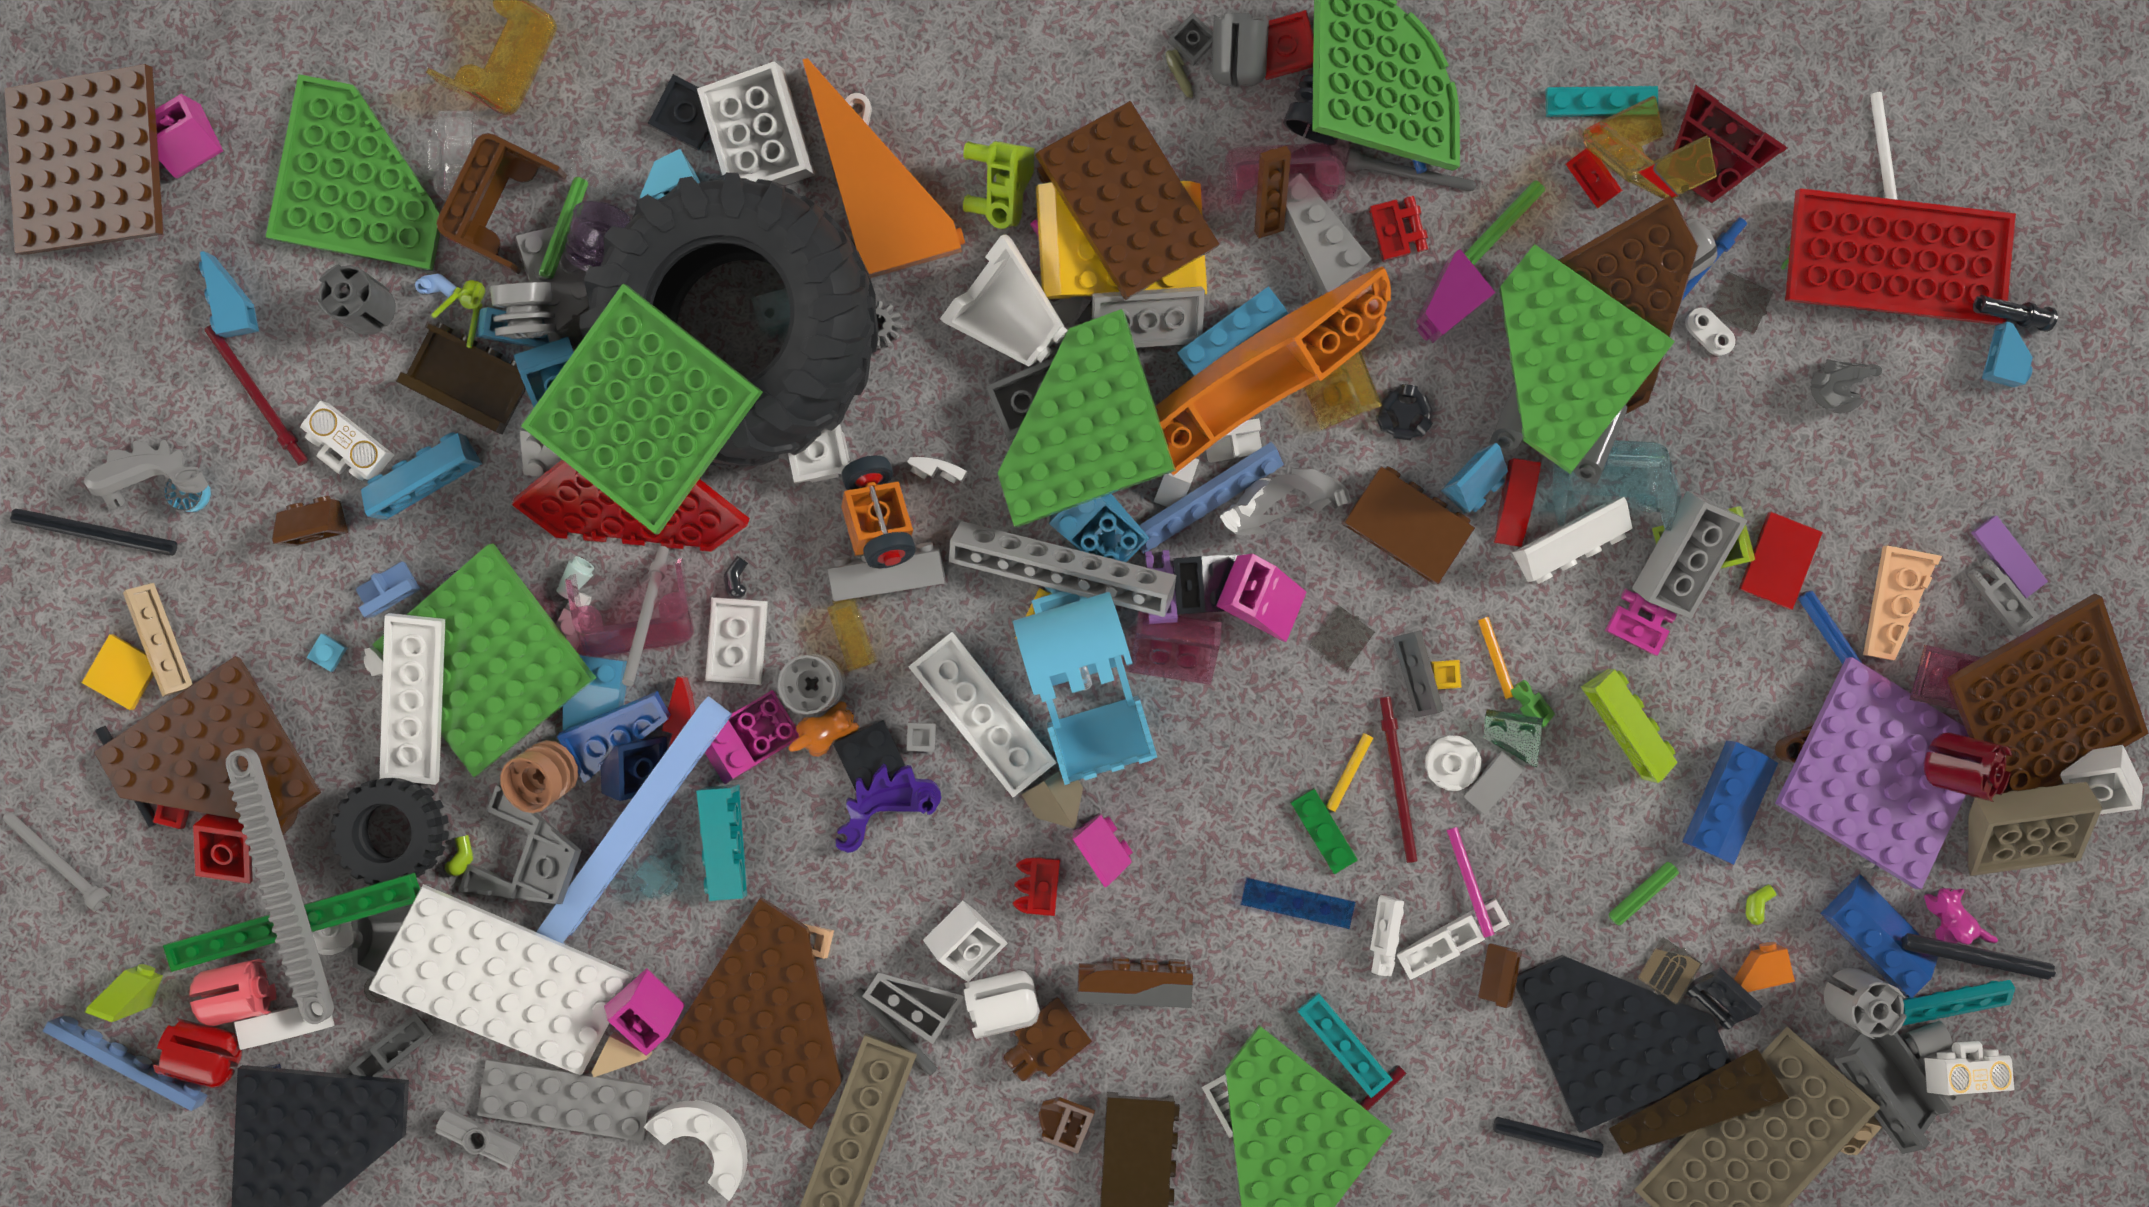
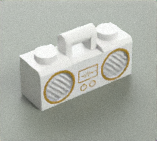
M319 401L300 426V428L307 432L305 435L307 440L318 447L321 444L324 445L318 452L317 457L338 474L343 473L350 466L349 473L361 481L364 479L370 480L379 475L394 456L393 453L335 407L323 401ZM335 450L343 458L338 460L330 452Z
M1979 1041L1955 1042L1952 1045V1052H1936L1937 1057L1924 1058L1927 1093L1959 1095L2014 1090L2011 1057L2009 1055H1999L1998 1049H1983Z

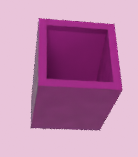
M1461 249L1457 250L1445 262L1416 320V323L1419 325L1416 329L1426 341L1430 339L1434 343L1496 293Z

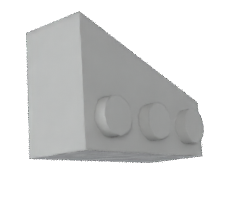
M878 972L862 997L933 1044L964 998V995Z

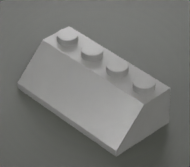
M1686 491L1632 589L1648 602L1692 619L1748 520L1709 499Z

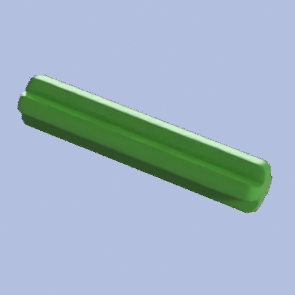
M1666 862L1609 913L1610 919L1616 925H1622L1679 874L1678 869L1672 863Z

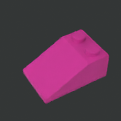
M1100 813L1074 830L1073 840L1103 886L1107 887L1132 863L1129 855L1133 852L1125 839L1119 841L1114 834L1118 829L1109 815L1104 818Z

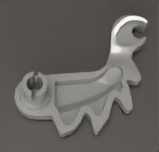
M166 440L160 442L159 449L156 451L146 443L139 441L133 442L132 453L124 450L109 451L107 462L92 469L84 479V484L90 493L95 496H101L109 509L118 508L114 502L115 499L120 506L125 503L123 495L119 492L120 489L156 475H165L171 479L178 490L185 493H199L208 486L199 468L184 467L185 457L182 451L177 450L172 453Z

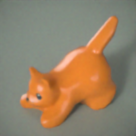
M841 701L820 717L804 718L796 727L799 738L789 745V751H799L806 748L812 756L819 757L826 754L834 740L858 731L859 725L853 722L854 714L852 711L846 710V703Z

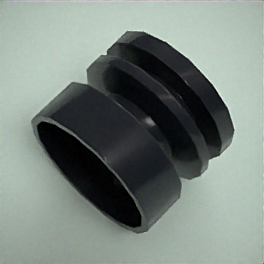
M1303 75L1298 85L1300 88L1296 89L1294 95L1298 102L1290 104L1283 124L1290 131L1302 137L1309 124L1310 126L1305 138L1323 145H1335L1339 138L1313 131V75Z

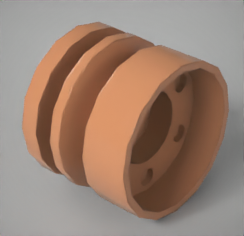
M541 741L528 748L525 752L520 753L503 766L500 775L501 788L505 797L514 807L523 812H540L575 787L578 779V766L573 755L566 747L554 741Z

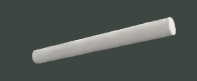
M1882 92L1870 94L1884 193L1885 198L1897 199Z

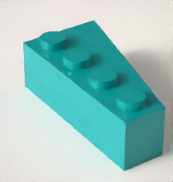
M740 784L708 786L696 790L700 818V835L703 843L702 863L706 869L704 892L709 894V901L743 899L747 896Z

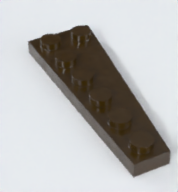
M1756 1048L1610 1127L1608 1130L1622 1154L1627 1155L1663 1141L1785 1102L1789 1097Z

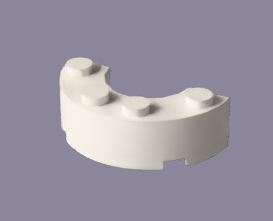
M699 1100L676 1102L657 1112L646 1123L644 1128L664 1145L672 1139L681 1136L696 1137L705 1142L712 1151L714 1159L713 1174L708 1183L730 1201L743 1180L748 1162L746 1140L735 1119L722 1108Z

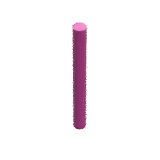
M1458 828L1449 829L1447 833L1484 938L1492 936L1495 933Z

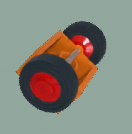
M877 455L856 459L843 468L842 480L847 491H844L841 508L855 556L864 554L865 560L870 567L882 569L894 567L908 561L914 556L916 548L912 538V524L899 481L888 483L893 477L891 464L886 457Z

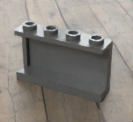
M1856 1030L1834 1061L1848 1080L1881 1107L1874 1116L1902 1154L1926 1149L1930 1142L1924 1133L1937 1115L1949 1113L1952 1107L1942 1094L1927 1093L1926 1072L1897 1032L1892 1036L1887 1034L1882 1037H1873L1875 1039H1872Z

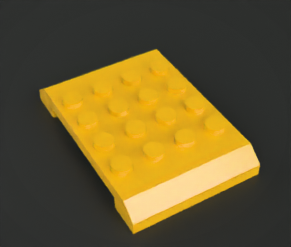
M1181 181L1202 215L1201 184L1192 181ZM1053 183L1038 184L1036 186L1041 285L1047 298L1070 299L1075 296H1092L1094 293L1120 292ZM1205 255L1144 290L1203 287L1205 295H1207Z

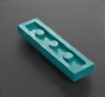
M1658 86L1547 87L1545 89L1546 117L1656 116L1659 113Z
M2011 980L1990 981L1984 985L1964 986L1954 991H1939L1928 996L1913 997L1912 999L1906 998L1903 1000V1014L1906 1015V1019L1902 1026L2010 1005L2016 988Z
M1319 992L1297 1009L1299 1014L1371 1098L1393 1080Z

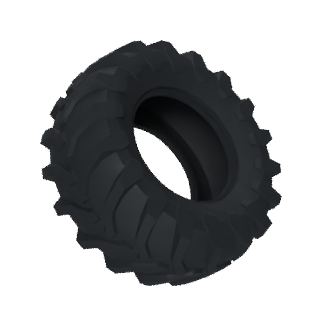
M726 172L722 176L697 183L692 176L679 178L677 186L662 198L657 200L647 194L637 200L635 213L631 221L624 228L612 226L604 235L603 262L601 266L589 268L584 279L590 310L580 315V330L584 338L622 284L628 285L677 324L680 308L687 293L710 270L722 264L738 260H755L773 265L781 276L789 297L790 323L787 336L775 359L762 372L748 380L760 389L762 394L710 464L721 467H731V465H749L751 467L777 460L781 454L791 453L792 455H797L806 450L821 435V431L824 429L832 431L841 424L854 395H861L867 385L871 354L876 352L879 331L875 309L876 294L868 270L854 244L838 223L806 196L799 195L782 184L758 179L754 182L747 178H740L738 173Z

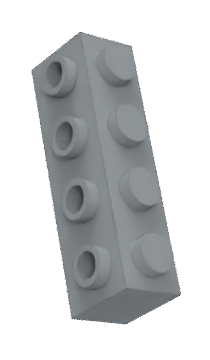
M932 542L916 545L914 556L894 567L872 568L867 564L863 554L861 558L850 559V556L834 558L827 569L834 601L944 584L946 577L940 545L933 546Z

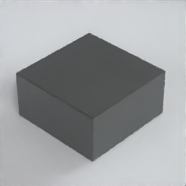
M1192 13L1169 37L1168 43L1194 66L1212 47L1213 31Z

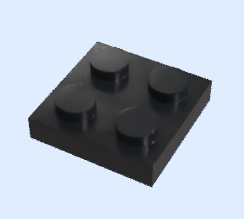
M673 74L648 121V125L699 151L709 133L697 91L699 87Z
M885 720L833 744L855 791L856 779L858 777L862 779L864 785L868 788L875 772L883 764L887 766L889 778H892L901 767L906 766Z

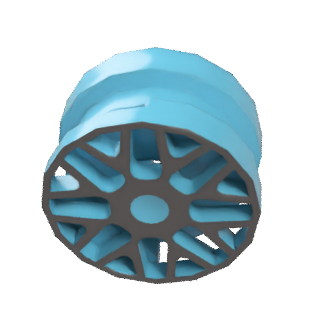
M171 479L165 482L163 489L167 504L179 511H199L207 505L211 496L209 485L199 493H185L178 490Z

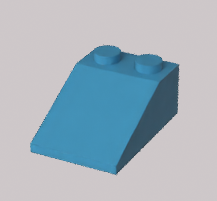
M568 337L514 355L520 376L533 407L536 406L574 353Z
M1494 443L1479 450L1441 490L1462 512L1468 513L1472 510L1475 513L1486 502L1483 497L1490 490L1496 492L1505 483L1506 480L1503 477L1508 472L1500 446Z
M579 654L596 676V679L563 705V731L624 705L626 685L622 683L627 661Z

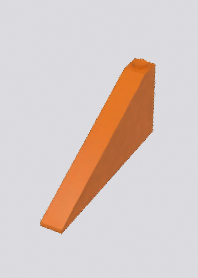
M808 58L802 59L856 249L868 270L870 278L961 253L960 245L966 244L961 227L955 228L954 221L812 62Z

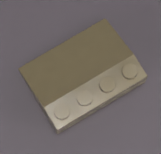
M2067 783L2053 787L2010 791L2002 795L1995 794L1992 798L1994 802L1974 798L1968 815L1969 875L1975 876L2080 861L2102 810V806L2088 783Z

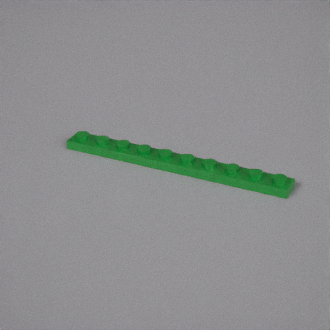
M414 872L304 904L311 930L315 932L413 904L420 891V887ZM271 914L163 945L171 972L276 943L277 933L272 932L274 924L268 919Z

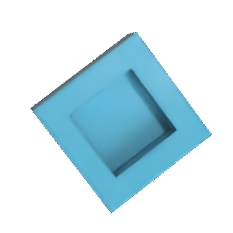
M320 634L307 658L328 671L334 672L348 647L326 634Z

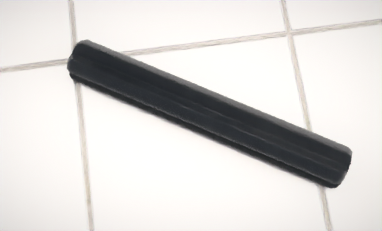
M1496 1117L1493 1124V1130L1498 1134L1600 1158L1603 1154L1604 1146L1599 1141L1501 1117Z

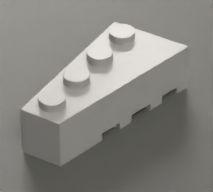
M1301 173L1288 183L1285 218L1295 235L1322 295L1345 284L1365 268L1372 259Z

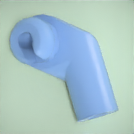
M441 274L426 275L415 282V288L419 293L442 292L448 298L456 288L454 284Z

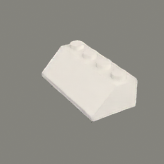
M1625 497L1610 500L1512 552L1527 581L1536 580L1537 584L1542 583L1553 577L1551 572L1560 567L1564 571L1577 564L1576 558L1584 554L1588 558L1602 551L1600 546L1610 541L1612 545L1625 539V532L1632 529L1627 501Z

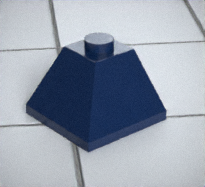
M663 735L615 745L601 765V793L618 801L632 799L666 753L667 736Z

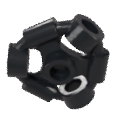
M1400 384L1393 392L1389 391L1380 402L1381 408L1378 415H1376L1381 431L1393 435L1394 439L1411 441L1413 437H1423L1433 424L1430 414L1433 410L1426 395L1423 396L1418 390V386ZM1399 396L1416 398L1413 404H1405L1399 401ZM1387 411H1392L1396 416L1398 424L1394 428ZM1416 415L1424 416L1416 428L1412 430L1410 423Z

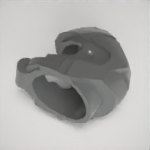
M1826 359L1824 368L1815 371L1812 377V385L1810 386L1812 396L1820 406L1834 413L1851 412L1865 401V399L1861 398V394L1850 391L1851 386L1854 383L1862 382L1864 378L1870 375L1875 377L1881 375L1882 368L1876 364L1866 365Z

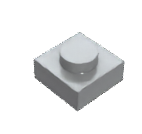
M908 722L907 751L935 752L936 723Z

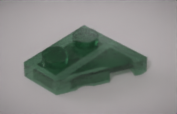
M1487 709L1483 738L1529 765L1537 767L1544 718Z

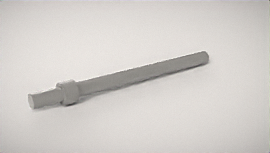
M665 546L658 547L655 561L651 563L648 575L650 579L622 683L626 686L634 684L661 580L666 575V560L669 549Z

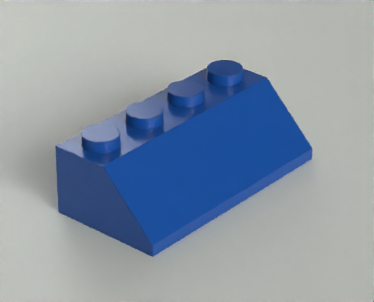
M1726 740L1682 842L1734 865L1778 763L1763 753L1745 745Z
M1859 874L1820 913L1890 985L1898 988L1904 996L1912 999L1932 979L1938 956L1902 948V936H1905L1907 933L1921 935L1862 875Z

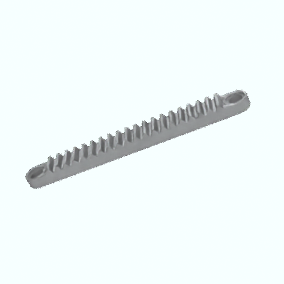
M249 748L235 750L226 759V769L231 782L229 790L234 792L232 800L237 802L235 810L241 815L239 823L244 825L242 833L247 835L245 843L251 848L249 856L254 858L252 866L257 868L255 876L261 881L258 886L259 889L264 891L262 899L267 901L265 909L271 914L268 919L274 924L272 932L277 933L275 942L280 944L278 952L284 957L282 965L287 966L285 975L290 977L288 985L294 990L292 998L297 999L303 1019L310 1024H319L330 1018L333 1014L334 1003L260 758L254 750ZM240 756H244L248 761L246 771L238 766V758ZM314 1001L322 1006V1015H317L313 1012L312 1003Z

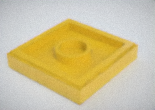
M109 634L82 683L123 707L134 710L154 674L144 651L114 634Z

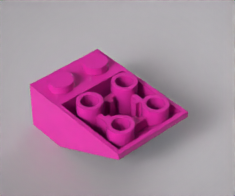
M1255 554L1238 555L1216 606L1273 637L1287 642L1307 592L1278 567Z
M772 690L732 713L705 754L724 785L790 745L799 738V734L793 721Z

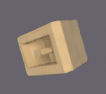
M615 1031L609 1036L592 1070L593 1078L646 1060L652 1055V1052L645 1056L624 1035Z

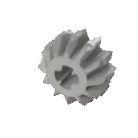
M882 301L877 302L876 315L877 319L880 318L881 322L883 320H886V322L883 323L884 329L878 332L877 349H880L882 346L881 340H884L888 347L892 346L889 337L892 336L897 340L900 338V335L894 329H903L902 323L895 322L901 318L900 313H892L894 309L892 304L887 305L884 309Z

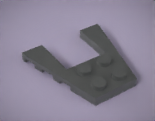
M496 785L487 812L530 830L513 881H510L482 867L468 864L458 891L550 904H563L581 850L537 813L523 812L514 807L505 797L501 786Z

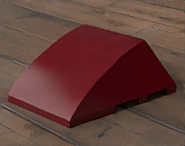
M1695 84L1666 173L1708 202L1713 203L1749 175L1763 167L1771 159L1784 152L1788 147L1752 125Z

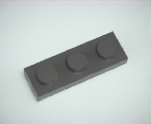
M1421 630L1393 637L1415 718L1444 711Z

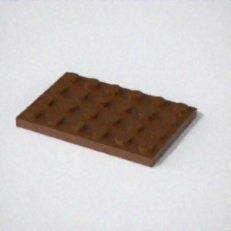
M1131 101L1039 150L1035 155L1125 300L1220 245Z

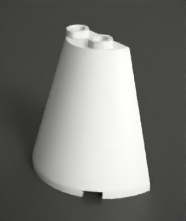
M1002 235L985 258L989 260L986 267L969 290L952 301L940 320L1027 366H1031L1037 360L1040 363L1044 362L1052 353L1049 347L1054 341L1058 343L1068 330L1064 327L1013 240L1008 235Z

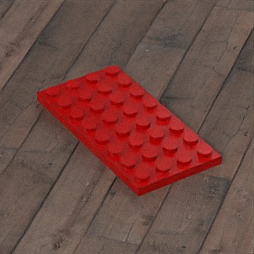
M1799 188L1795 190L1785 301L1991 325L2005 323L2006 319L1976 313L1973 310V303L1976 297H1980V295L2008 301L2016 213Z

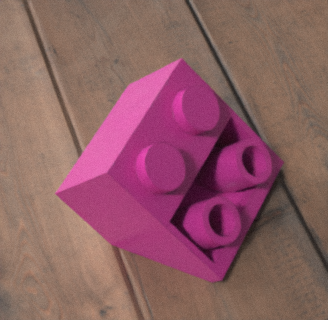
M180 94L155 109L158 158L173 177L178 179L223 152L201 104Z
M646 968L612 998L604 1008L607 1021L647 1056L668 1037L685 1004Z

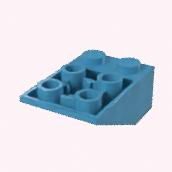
M1112 494L1053 514L1049 521V524L1080 551L1122 562H1127L1149 540L1146 533Z

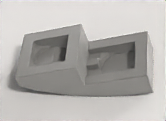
M1501 751L1483 770V774L1468 788L1463 797L1483 814H1486L1523 772V768Z

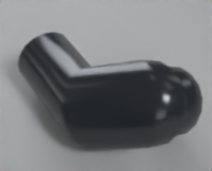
M736 556L724 574L727 594L737 599L742 598L746 593V587L741 584L740 575L748 565V562L739 556Z

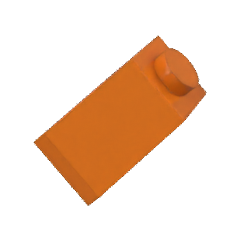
M1776 942L1759 944V949L1750 952L1734 980L1747 992L1795 982L1788 949L1777 945Z

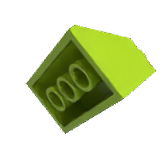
M1607 669L1581 686V688L1642 780L1659 783L1678 763L1673 756L1676 754L1675 750L1667 740H1662L1658 734V731H1660L1659 726L1652 717L1648 718L1642 710L1644 708L1643 702L1635 693L1632 695L1626 686L1629 682L1620 670Z

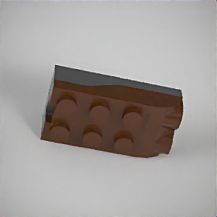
M1113 957V961L1095 962L1093 964L1079 963L1077 1003L1192 1008L1193 972L1190 965H1185V960L1169 959L1168 964L1157 963L1155 958H1141L1140 963L1129 962L1128 957Z

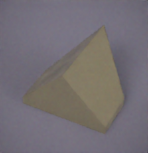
M1059 770L1021 794L1036 818L1075 829L1083 787L1079 780L1065 785Z

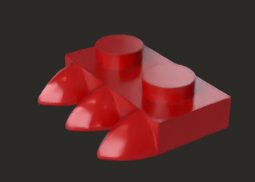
M1032 857L1019 861L1016 867L1021 872L1030 875V877L1019 879L1014 883V886L1019 891L1029 894V896L1016 899L1012 903L1013 906L1027 914L1055 916L1060 859Z

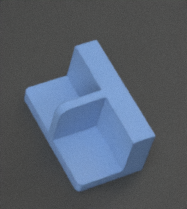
M400 562L381 574H372L371 580L357 587L356 591L364 605L359 607V610L364 617L373 618L420 590L405 562Z

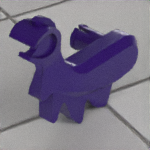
M883 764L875 772L868 788L864 785L862 779L858 777L856 779L857 800L853 798H847L846 800L850 820L837 829V833L845 834L847 839L843 842L836 838V847L847 853L856 851L862 845L866 825L870 817L876 812L898 811L921 812L923 814L927 812V815L932 814L941 801L939 786L932 780L915 778L911 765L901 767L890 779L887 773V766Z

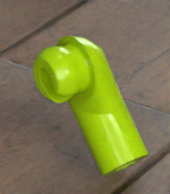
M1769 884L1751 894L1746 900V918L1753 925H1760L1764 922L1765 903L1777 896L1775 890Z

